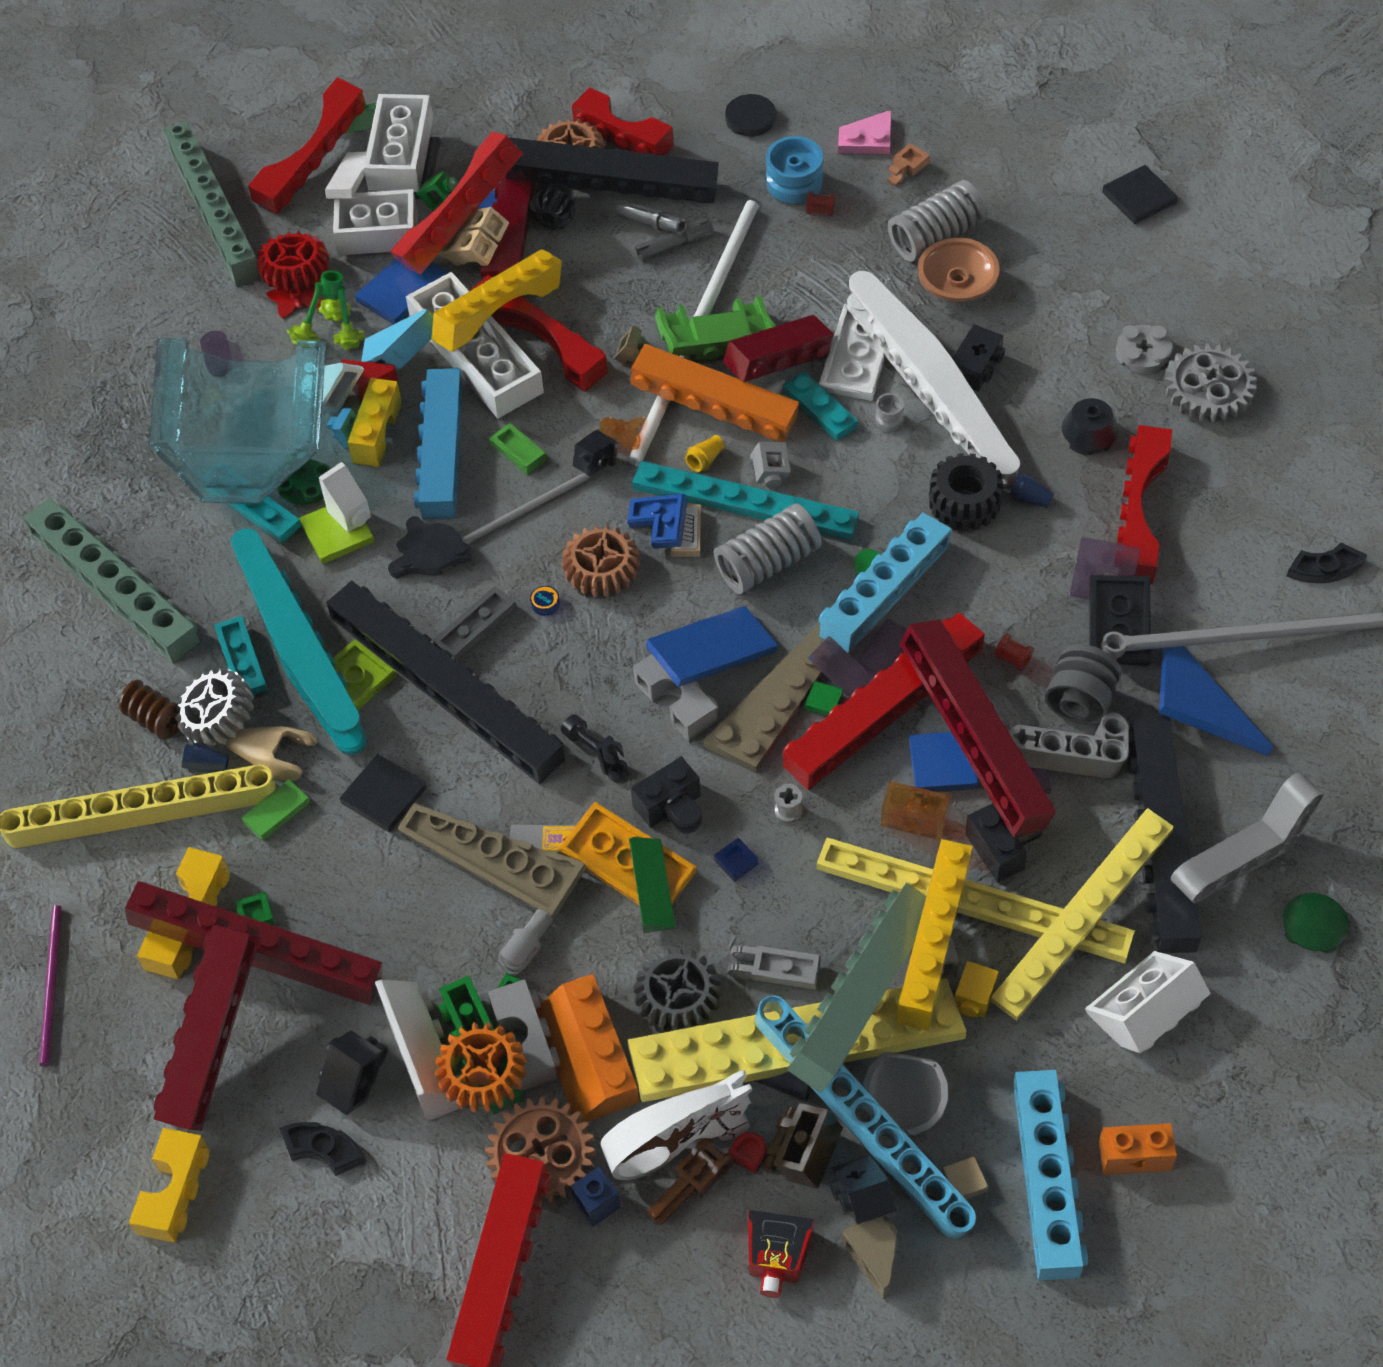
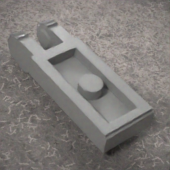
M734 945L731 948V957L748 962L754 961L753 966L738 963L728 965L727 973L732 977L744 980L752 978L754 981L812 990L817 988L821 965L820 955L757 946L756 948Z

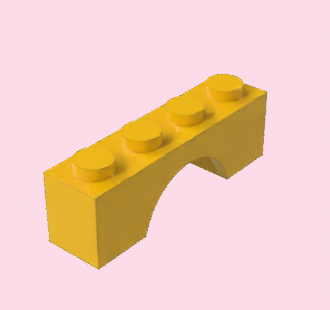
M188 847L176 875L182 888L189 893V898L217 906V896L221 888L227 885L230 870L223 856ZM148 931L138 951L137 958L143 970L179 980L183 970H186L191 963L194 946Z

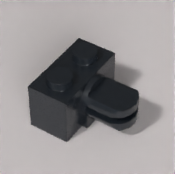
M682 756L630 788L632 806L650 828L665 818L668 822L671 821L678 831L683 834L695 832L701 826V809L694 801L701 796L700 777Z
M992 803L967 815L965 834L998 883L1025 869L1027 850L1024 845L1039 839L1043 831L1013 837Z
M352 1030L339 1038L332 1039L325 1050L327 1056L324 1066L318 1075L320 1081L316 1095L343 1114L348 1115L367 1101L371 1086L375 1084L379 1067L387 1056L388 1047L383 1043H378V1040L373 1036L365 1040Z

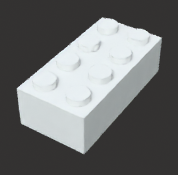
M378 94L364 163L368 191L414 189V192H417L420 189L433 122L429 95Z

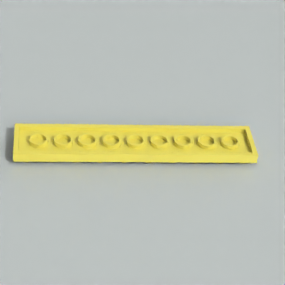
M947 978L940 981L929 1031L896 1024L898 1003L903 987L887 989L843 1063L876 1057L884 1052L897 1053L965 1039L967 1031L956 1001H954L955 999ZM820 1003L792 1008L806 1024L809 1023L814 1015L820 1017L822 1012L817 1010ZM776 1011L764 1013L765 1017L769 1020L780 1019ZM756 1015L628 1039V1050L642 1102L678 1096L712 1086L741 1070H744L746 1074L742 1083L778 1076L789 1072L787 1068L790 1063L758 1029L755 1023ZM795 1034L786 1036L787 1041L791 1045H795L800 1038Z

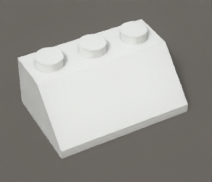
M1154 951L1086 1007L1085 1010L1121 1047L1142 1053L1151 1048L1154 1042L1166 1031L1173 1029L1178 1024V1021L1187 1013L1197 1009L1201 1002L1211 993L1194 962Z

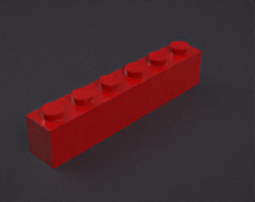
M508 1153L503 1154L446 1361L452 1366L500 1367L505 1350V1347L501 1345L504 1331H510L513 1323L514 1311L510 1310L514 1296L519 1297L523 1285V1276L520 1275L522 1264L530 1259L533 1242L529 1241L532 1228H537L540 1223L542 1208L538 1207L541 1194H547L551 1181V1174L547 1173L548 1169L542 1161Z

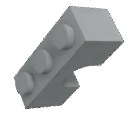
M652 654L633 666L635 684L652 702L664 695H674L680 698L669 706L670 721L688 742L718 723V705L711 695L703 693L697 681L678 687Z
M524 979L488 991L497 1025L504 1027V1031L518 1029L528 1035L522 1043V1053L525 1054L527 1060L526 1065L523 1067L526 1068L527 1074L526 1077L520 1078L523 1085L521 1091L556 1080L557 1073L555 1067L561 1066L555 1046L548 1047L546 1038L551 1035L545 1017L538 1018L536 1009L541 1006L536 990H529Z

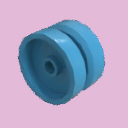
M790 136L775 141L768 148L766 153L767 190L774 198L781 202L797 204L814 199L820 193L823 186V153L819 145L806 137Z

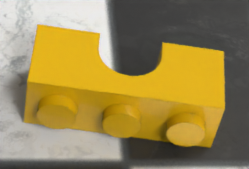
M370 379L347 441L352 463L380 467L387 447L385 439L387 423L395 424L402 405L397 381Z
M163 1128L152 1160L160 1172L173 1175L171 1183L166 1189L158 1193L140 1191L129 1224L136 1235L175 1243L178 1233H182L185 1229L188 1217L186 1210L190 1200H194L197 1195L199 1186L197 1179L201 1168L204 1169L208 1163L209 1149L201 1135Z

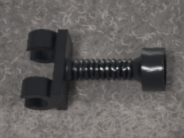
M577 714L569 716L563 722L561 727L562 734L571 741L579 739L598 755L602 772L605 775L609 773V777L613 782H621L620 776L615 772L617 770H623L629 776L627 763L619 760L617 754L619 752L624 757L621 743L614 741L610 735L603 741H599L587 731L586 721Z

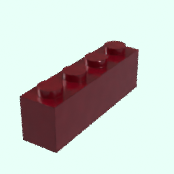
M813 314L730 340L723 363L744 383L827 356L834 333Z

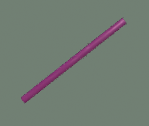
M58 905L52 907L39 1060V1065L42 1067L49 1066L62 915V907Z

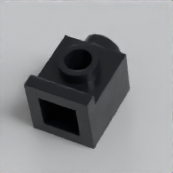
M596 429L575 444L573 466L591 476L598 470L604 469L607 464L610 466L615 465L619 442Z

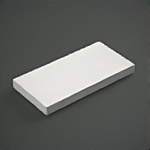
M847 304L843 306L819 385L831 394L873 401L886 356L849 312Z

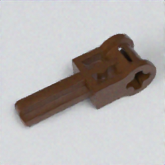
M703 1138L675 1168L676 1175L679 1178L648 1209L647 1214L656 1224L662 1225L693 1192L702 1197L729 1171L734 1163V1158L730 1155L725 1156L713 1145V1139Z

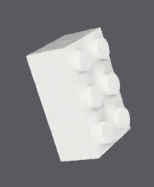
M414 189L355 193L351 199H334L333 235L338 255L390 252L407 231L418 225V211Z

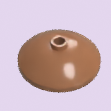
M957 237L937 241L922 253L918 262V277L923 287L932 295L952 302H967L985 296L995 287L999 278L1000 267L996 255L984 244L968 238Z

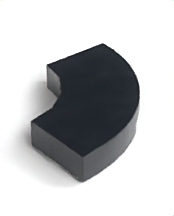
M1339 543L1333 550L1324 553H1310L1301 550L1288 569L1286 576L1307 583L1339 581L1352 575L1362 567L1368 555L1343 543Z
M317 1122L293 1123L279 1128L292 1161L303 1158L319 1160L329 1166L335 1176L366 1163V1159L358 1145L341 1130L338 1131Z

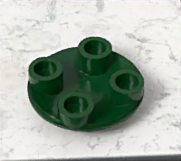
M293 456L288 459L287 464L277 474L276 489L279 495L290 503L298 505L316 503L324 498L318 477L329 471L330 467L316 460Z
M1305 893L1298 895L1287 904L1283 913L1286 939L1307 950L1331 953L1344 941L1348 933L1349 922L1346 912L1338 902L1323 894Z

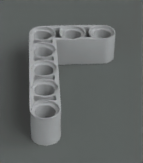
M1301 772L1295 773L1281 786L1261 820L1184 862L1172 874L1171 881L1193 903L1205 899L1291 848L1317 809L1324 794Z

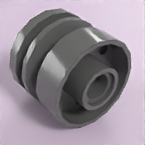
M1084 644L1068 646L1060 653L1058 663L1054 669L1055 674L1050 679L1045 692V702L1051 711L1070 722L1083 725L1099 723L1110 708L1112 695L1116 691L1117 683L1122 675L1121 666L1109 653L1097 647Z

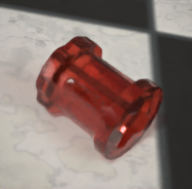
M808 191L806 214L811 215L812 212L828 214V217H833L835 193L820 195L814 194L813 191Z
M1007 633L998 643L994 654L997 659L1004 658L1015 664L1017 670L1022 671L1030 662L1034 653V647L1030 645L1026 647L1012 639V635Z

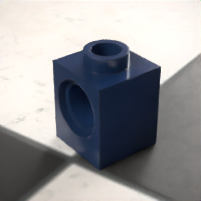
M597 1167L570 1186L573 1201L592 1227L621 1208L618 1192L600 1167Z

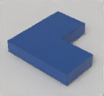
M685 494L630 499L627 523L630 528L653 526L651 545L654 549L681 547L688 499Z

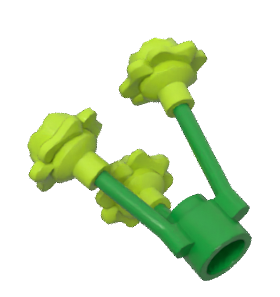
M325 271L322 273L321 282L315 283V293L306 319L302 321L301 326L293 325L291 329L287 330L292 343L296 344L299 348H309L320 341V338L317 336L318 334L312 330V319L321 293L327 299L321 301L319 312L324 315L326 320L339 322L343 319L341 323L342 330L333 335L334 344H340L347 351L358 348L360 341L365 339L364 331L354 329L352 321H349V311L352 309V306L346 302V288L343 286V275L340 272Z

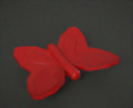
M310 284L309 289L303 287L296 290L292 288L289 292H286L285 289L280 291L274 289L266 292V295L271 301L278 303L279 317L286 318L293 313L295 307L300 309L304 305L310 308L315 293V285ZM320 298L316 307L317 309L321 306Z

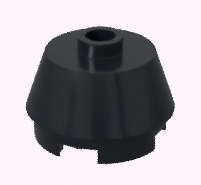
M1087 398L1080 400L1062 421V433L1070 443L1069 448L1082 455L1090 456L1091 452L1102 449L1107 451L1118 436V424L1111 407L1099 399Z

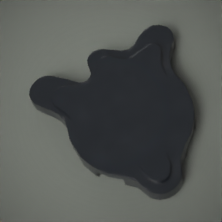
M412 516L406 521L408 533L396 544L398 551L404 553V555L388 565V571L393 578H399L409 573L439 575L442 574L441 569L450 564L455 567L458 564L468 562L472 557V550L468 544L463 542L459 533L453 527L441 523H425L419 517Z

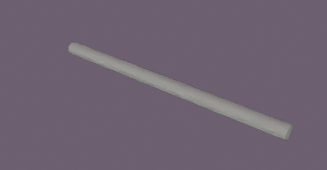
M582 473L461 539L466 544H470L589 480L590 476Z

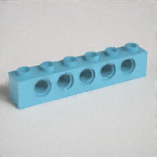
M924 512L915 521L910 520L904 532L898 538L894 537L890 541L887 550L882 555H876L870 567L865 572L862 571L857 575L853 585L848 590L844 589L839 594L834 605L823 610L819 617V637L849 654L949 548L952 528Z
M1056 1070L1016 1072L1013 1089L1038 1281L1080 1278L1083 1266H1088V1253L1086 1244H1080L1079 1232H1083V1217L1081 1211L1075 1210L1074 1199L1079 1197L1077 1178H1071L1070 1166H1074V1153L1072 1145H1066L1065 1134H1069L1070 1127L1068 1114L1062 1113L1061 1102H1065L1064 1083L1058 1082ZM1044 1105L1048 1107L1050 1111L1047 1113H1040L1034 1108V1106ZM1042 1136L1049 1137L1054 1141V1144L1044 1145L1038 1138ZM1050 1168L1055 1170L1059 1176L1049 1178L1042 1171ZM1050 1201L1059 1202L1064 1209L1061 1211H1053L1047 1206L1046 1203ZM1055 1234L1063 1235L1068 1240V1243L1064 1245L1056 1244L1051 1239V1236Z

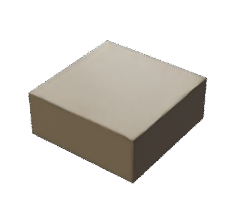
M975 1157L943 1167V1175L965 1199L987 1192L988 1185Z

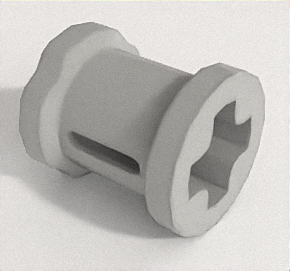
M784 784L777 788L774 794L776 803L775 815L777 819L784 823L796 822L802 815V792L793 784Z

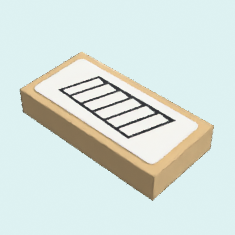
M687 504L681 547L671 548V557H700L701 504Z

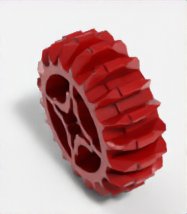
M288 231L287 235L282 236L278 234L276 239L270 238L268 244H262V250L258 251L257 268L263 282L268 284V287H275L277 291L284 288L286 292H289L292 288L296 290L303 287L309 289L310 284L315 285L318 279H321L322 273L328 271L330 259L323 241H319L318 236L311 237L309 232L302 235L300 231L296 234H290Z

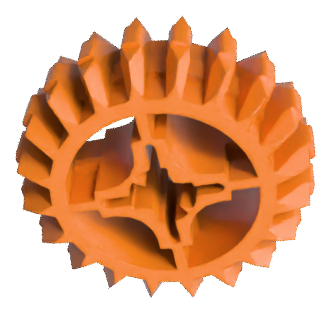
M488 1021L483 1029H479L478 1025L473 1022L472 1030L468 1032L460 1026V1036L456 1037L449 1034L448 1041L450 1045H441L440 1052L442 1056L436 1057L435 1062L439 1068L436 1069L435 1075L437 1080L440 1081L438 1085L441 1092H447L446 1097L448 1101L453 1102L457 1100V1105L461 1110L469 1104L471 1111L475 1113L479 1105H483L484 1110L489 1113L491 1109L490 1104L495 1102L498 1107L502 1108V1098L506 1097L513 1100L515 1096L512 1089L521 1090L523 1085L520 1078L526 1077L527 1074L526 1068L523 1067L526 1065L527 1060L525 1054L522 1053V1044L515 1042V1035L512 1032L505 1034L504 1027L501 1025L492 1031V1026ZM506 1056L508 1059L507 1067L503 1075L499 1077L496 1068L501 1064L500 1059ZM463 1057L466 1066L461 1070L462 1075L456 1078L454 1076L455 1069L459 1060Z

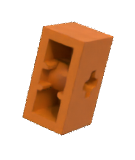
M1171 1123L1102 1128L1098 1144L1103 1175L1172 1171L1177 1154Z

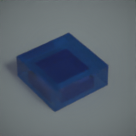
M739 837L714 855V861L734 882L759 864L758 857Z

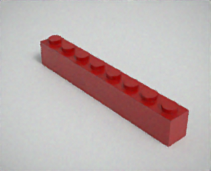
M960 612L951 619L946 618L942 621L967 663L983 651L985 633ZM905 652L900 654L894 664L888 669L880 670L869 684L856 689L851 698L844 704L836 705L820 723H813L801 738L792 740L787 744L783 751V768L808 791L929 694Z

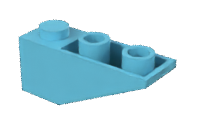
M424 309L366 338L362 362L395 365L396 371L401 369L432 339L433 314L429 310Z

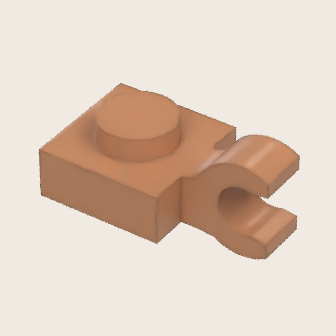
M909 143L894 156L893 165L888 169L892 176L887 179V182L897 186L902 182L906 173L914 176L929 164L930 154Z

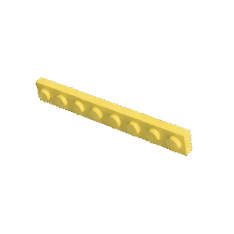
M1147 808L991 996V1002L1017 1021L1167 839L1174 826Z

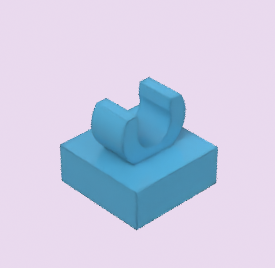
M343 408L339 416L331 417L326 425L327 429L333 431V437L338 439L344 448H348L347 441L357 417L352 408Z

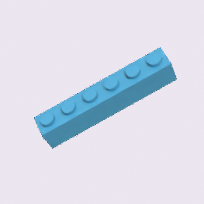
M460 368L427 369L426 381H422L421 385L422 397H425V402L420 403L421 419H424V424H419V440L422 441V446L417 447L418 463H421V468H416V484L419 485V491L414 492L415 508H420L422 519L456 518L463 403Z

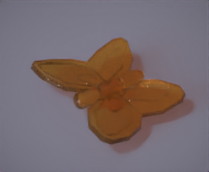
M605 417L601 420L600 429L598 430L616 441L619 438L620 444L627 449L636 450L639 448L641 440L637 429L644 423L645 419L640 417L625 422L624 419L616 420L611 417Z

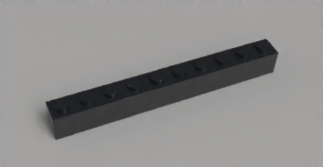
M351 580L326 602L330 617L334 622L539 785L565 761L564 745L556 735L546 733L533 717L529 716L527 718L523 715L514 702L511 700L505 701L491 684L481 682L469 667L465 666L463 668L458 664L450 652L440 650L427 634L421 635L417 632L408 619L399 618L386 602L380 603L376 600L367 587H360Z

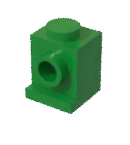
M443 171L435 176H429L416 193L433 212L458 185V181ZM435 190L439 198L436 200L430 191Z

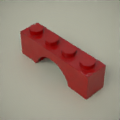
M591 87L572 104L573 122H576L578 119H580L582 124L589 121L591 127H597L603 139L618 145L622 149L630 152L664 156L674 146L672 126L653 117L638 122L620 120L612 114L610 96Z

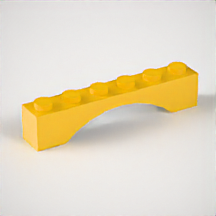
M541 249L435 311L433 314L431 340L453 352L470 342L485 321L508 301L527 294L537 295L542 298L559 288L562 260Z
M941 839L898 1003L896 1024L929 1031L952 930L970 868L973 848L971 845Z

